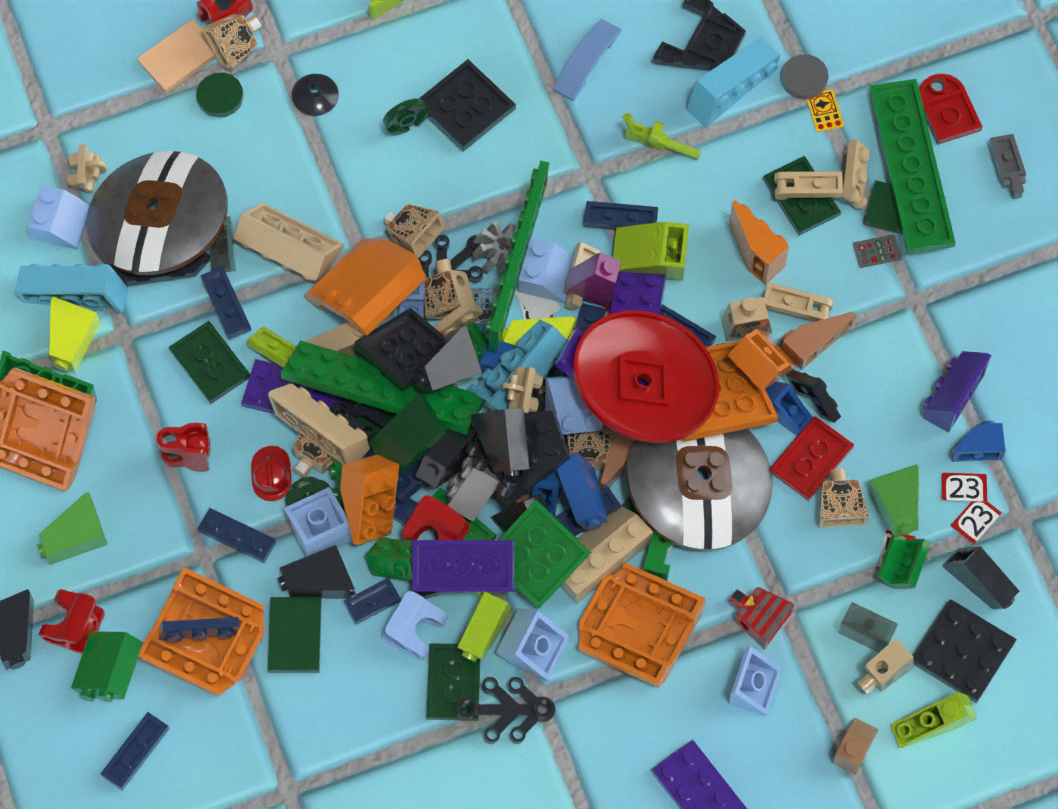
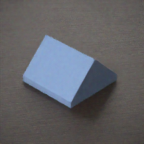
M747 646L731 691L729 704L761 715H768L782 668L751 646Z

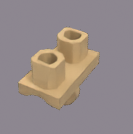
M86 144L79 145L78 152L69 154V164L73 169H77V173L69 174L67 183L72 189H83L89 194L94 193L95 179H99V174L106 172L107 165L100 161L99 155L89 151Z
M516 367L515 374L511 375L510 383H502V389L508 390L507 400H510L508 409L524 408V413L537 411L539 401L537 398L531 397L532 389H540L543 376L536 373L535 368Z

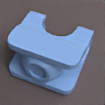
M412 591L406 592L400 604L396 606L382 634V640L415 659L424 660L429 653V648L417 637L415 627L421 623L443 627L448 619V615L417 593Z

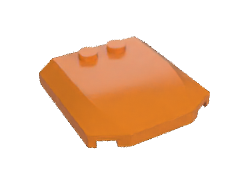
M363 238L316 282L304 296L308 302L320 309L326 307L345 318L354 329L367 336L426 279V275L417 255L388 239Z
M18 368L11 369L9 374L0 382V467L58 489L69 490L77 475L95 410V397Z
M625 563L622 565V569L613 575L609 574L602 580L579 621V651L659 688L667 680L698 623L706 600L700 595Z
M183 567L150 634L147 635L141 647L138 659L219 697L242 679L264 636V605ZM239 617L240 627L236 635L229 639L208 637L206 640L194 641L192 638L174 643L167 642V640H159L158 630L162 621Z

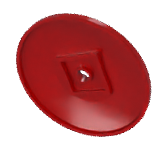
M637 310L607 315L596 321L585 331L574 353L573 376L583 402L602 423L626 437L652 443L677 441L698 431L707 422L716 407L719 396V376L709 351L691 331L665 316ZM637 379H645L649 385L643 386Z

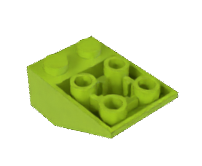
M658 222L616 228L613 258L621 261L619 272L666 274V279L683 280L689 224Z

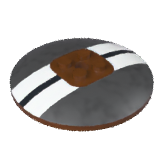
M160 151L142 155L117 168L102 182L95 192L87 214V231L90 241L98 255L106 263L120 271L136 275H156L176 270L202 255L219 236L228 212L227 191L218 172L209 163L195 155L179 151ZM160 203L154 209H149L151 204Z
M749 429L689 441L680 439L666 443H652L634 440L629 451L626 480L634 507L644 522L654 532L677 546L698 551L727 548L746 538L757 528L767 512L772 495V474L764 449ZM698 469H705L709 474V478L707 480L701 479L697 474Z

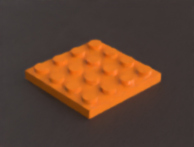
M740 341L706 347L715 363L719 376L718 401L707 422L698 431L683 438V441L777 422L778 415L766 390L762 391L759 387L755 386L743 370L738 368L728 356Z

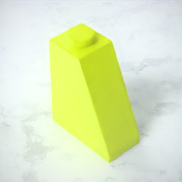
M56 297L51 299L49 355L55 368L67 372V370L76 372L100 325V320L96 312Z
M556 317L512 320L509 328H504L501 341L518 346L517 341L539 320L553 325L568 340L572 331L575 330L576 318ZM553 364V366L551 367V368H554V369L559 370V368H558L557 366H555L554 364Z

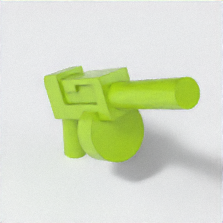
M630 113L623 115L622 119L627 126L625 133L627 140L639 141L641 144L661 151L668 148L699 159L701 150L668 139L669 135L663 133L664 123L655 121L653 128H649L636 123Z

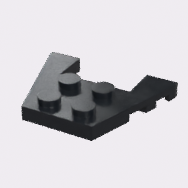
M684 0L683 8L703 17L685 50L662 41L653 57V63L713 70L736 54L746 36V30L726 13H721L710 0Z
M554 411L524 413L529 469L521 470L523 475L516 478L518 489L514 497H503L505 505L509 509L517 504L516 501L524 494L528 495L534 490V486L543 478H548L570 459L566 442Z

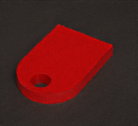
M939 73L929 76L922 82L919 89L926 121L937 145L982 131L983 126L960 80L952 75ZM933 83H940L944 89L938 91L933 89L931 85Z

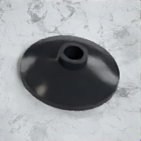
M323 74L306 75L300 78L292 89L294 106L301 113L308 116H321L330 112L336 106L339 98L336 83L330 77ZM317 89L318 92L313 93L311 90Z

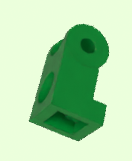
M656 532L652 536L643 571L667 581L670 565L665 564V561L673 550V543L665 540Z

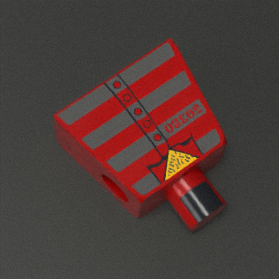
M756 587L750 596L737 589L729 600L730 603L740 609L736 614V623L763 649H766L790 617L794 608L792 602L760 587Z

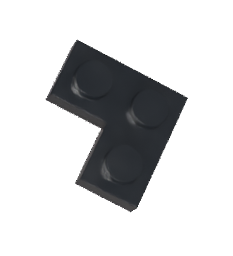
M793 369L785 375L797 395L811 400L820 418L833 423L841 418L837 410L838 405L826 391L827 385L821 378H816L805 372L801 373Z

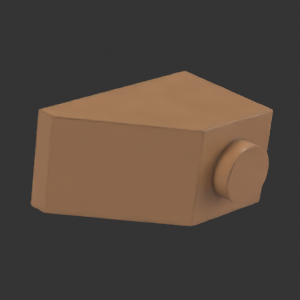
M855 718L835 754L833 764L856 775L879 729Z

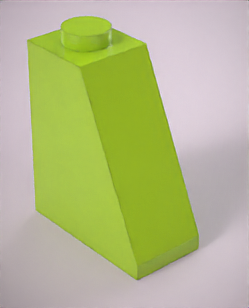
M484 592L458 645V648L463 651L461 656L473 662H476L477 658L484 661L513 611L508 602Z

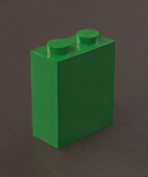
M90 631L71 689L80 693L79 697L87 701H94L95 698L106 702H112L113 699L124 700L143 642L127 632Z

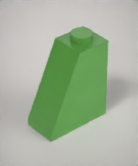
M915 464L871 479V497L894 537L896 538L919 530L920 483L918 465Z
M84 493L39 534L42 543L37 544L41 557H47L50 565L108 545L90 493Z

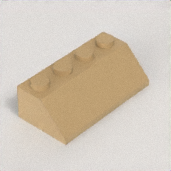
M263 202L241 214L233 237L234 240L240 242L241 246L260 252L264 258L273 259L281 263L285 269L295 270L310 281L319 280L330 270L345 245Z
M291 383L271 390L268 393L277 417L342 465L360 460L370 449L367 441L368 436L361 429L350 427L349 422L340 414L335 416L324 402L320 400L316 402L312 399L311 394L305 388H297Z
M621 506L620 509L607 517L608 522L601 524L595 530H588L578 538L592 554L561 586L562 590L576 605L598 588L606 576L616 573L622 568V565L628 563L650 544L653 531L636 513Z

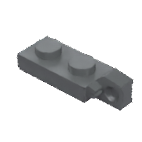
M1014 134L990 138L989 144L1001 182L1004 187H1009L1013 199L1023 197L1024 188L1022 184L1026 182V171Z

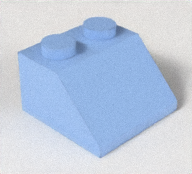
M41 185L27 224L31 240L78 249L87 222L90 205L66 190Z
M531 237L519 277L518 292L566 303L568 293L565 292V286L573 256L553 242Z
M570 376L546 378L545 411H554L556 413L563 435L602 430V422L585 405L578 393L575 381Z
M330 487L284 508L297 541L306 557L334 545L338 548L353 541L347 516Z
M518 608L496 653L511 665L548 681L570 636L538 610Z

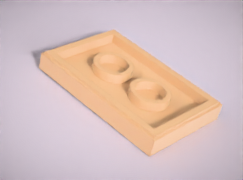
M192 19L139 56L137 61L167 94L216 59V56L201 27Z

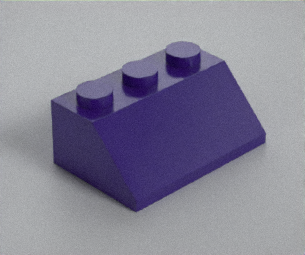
M962 351L958 358L953 357L946 369L949 371L946 378L940 377L934 388L937 390L934 397L929 395L922 407L925 409L923 419L949 433L985 376L992 355L981 352Z

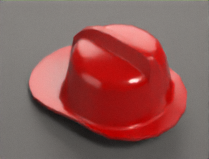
M278 446L263 447L252 458V486L259 498L270 502L281 500L287 495L291 486L290 458L287 452Z

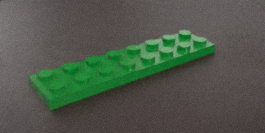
M917 79L870 85V96L907 254L955 247L954 233Z
M540 160L538 169L533 168L530 179L531 185L526 191L525 205L523 210L520 211L519 225L512 238L511 252H508L505 272L502 273L499 282V292L494 298L492 316H489L487 321L485 341L488 342V351L497 353L529 242L546 190L550 163Z
M301 340L281 371V379L396 414L418 393L421 394L416 384L403 390L368 360ZM451 385L423 393L443 427L468 435L473 426L471 414L479 413L484 405L483 399L478 397L476 393Z

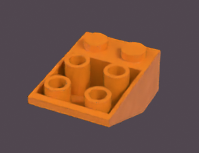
M734 200L731 206L729 226L748 271L766 286L768 282L785 268L789 245L784 237L776 235L771 231L769 225L764 220L757 219L745 204L741 205L738 201Z
M755 329L745 335L728 354L734 364L742 369L751 382L762 391L783 378L792 369L795 370L798 367L764 330Z
M379 455L342 465L340 490L353 544L355 545L392 533L399 464Z

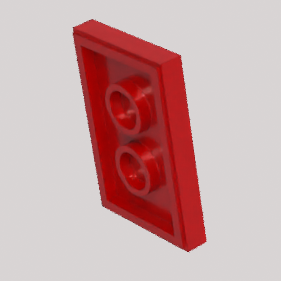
M814 416L770 468L771 474L809 502L820 489L823 482L831 476L830 471L836 469L851 452L854 444Z

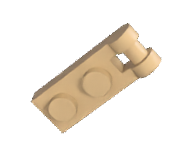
M858 139L850 140L848 143L843 197L851 202L855 208L862 209L867 204L864 190L870 154L869 149Z
M778 172L774 175V182L777 184L775 198L778 200L843 196L842 172ZM787 183H793L794 187H787Z
M769 282L764 296L766 309L814 322L830 318L828 313L832 310L834 301L830 298ZM813 305L820 308L819 311L812 310Z

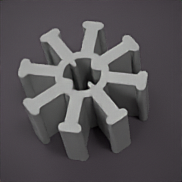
M494 221L475 237L473 243H477L480 246L472 254L475 260L479 257L487 256L489 259L482 266V269L489 272L497 264L498 274L501 275L505 272L506 258L512 248L510 235L516 229V226L509 223L501 231L500 221Z

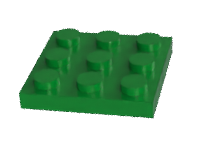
M535 500L499 539L515 540V586L539 609L592 554L538 500Z

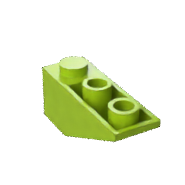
M957 692L890 724L899 747L904 748L955 730L978 718L968 695Z

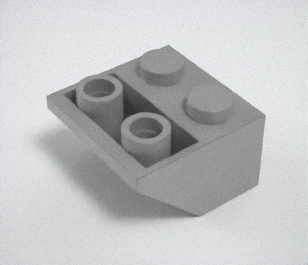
M468 455L462 463V472L459 476L455 474L448 484L450 489L446 496L449 497V507L473 522L495 491V487L500 479L497 472L493 473L491 465L485 471L475 469L472 466L475 457Z

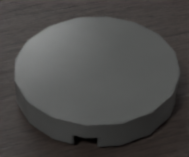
M809 54L794 56L783 67L782 85L790 95L796 98L805 97L804 99H812L819 96L825 90L829 79L828 69L824 62Z

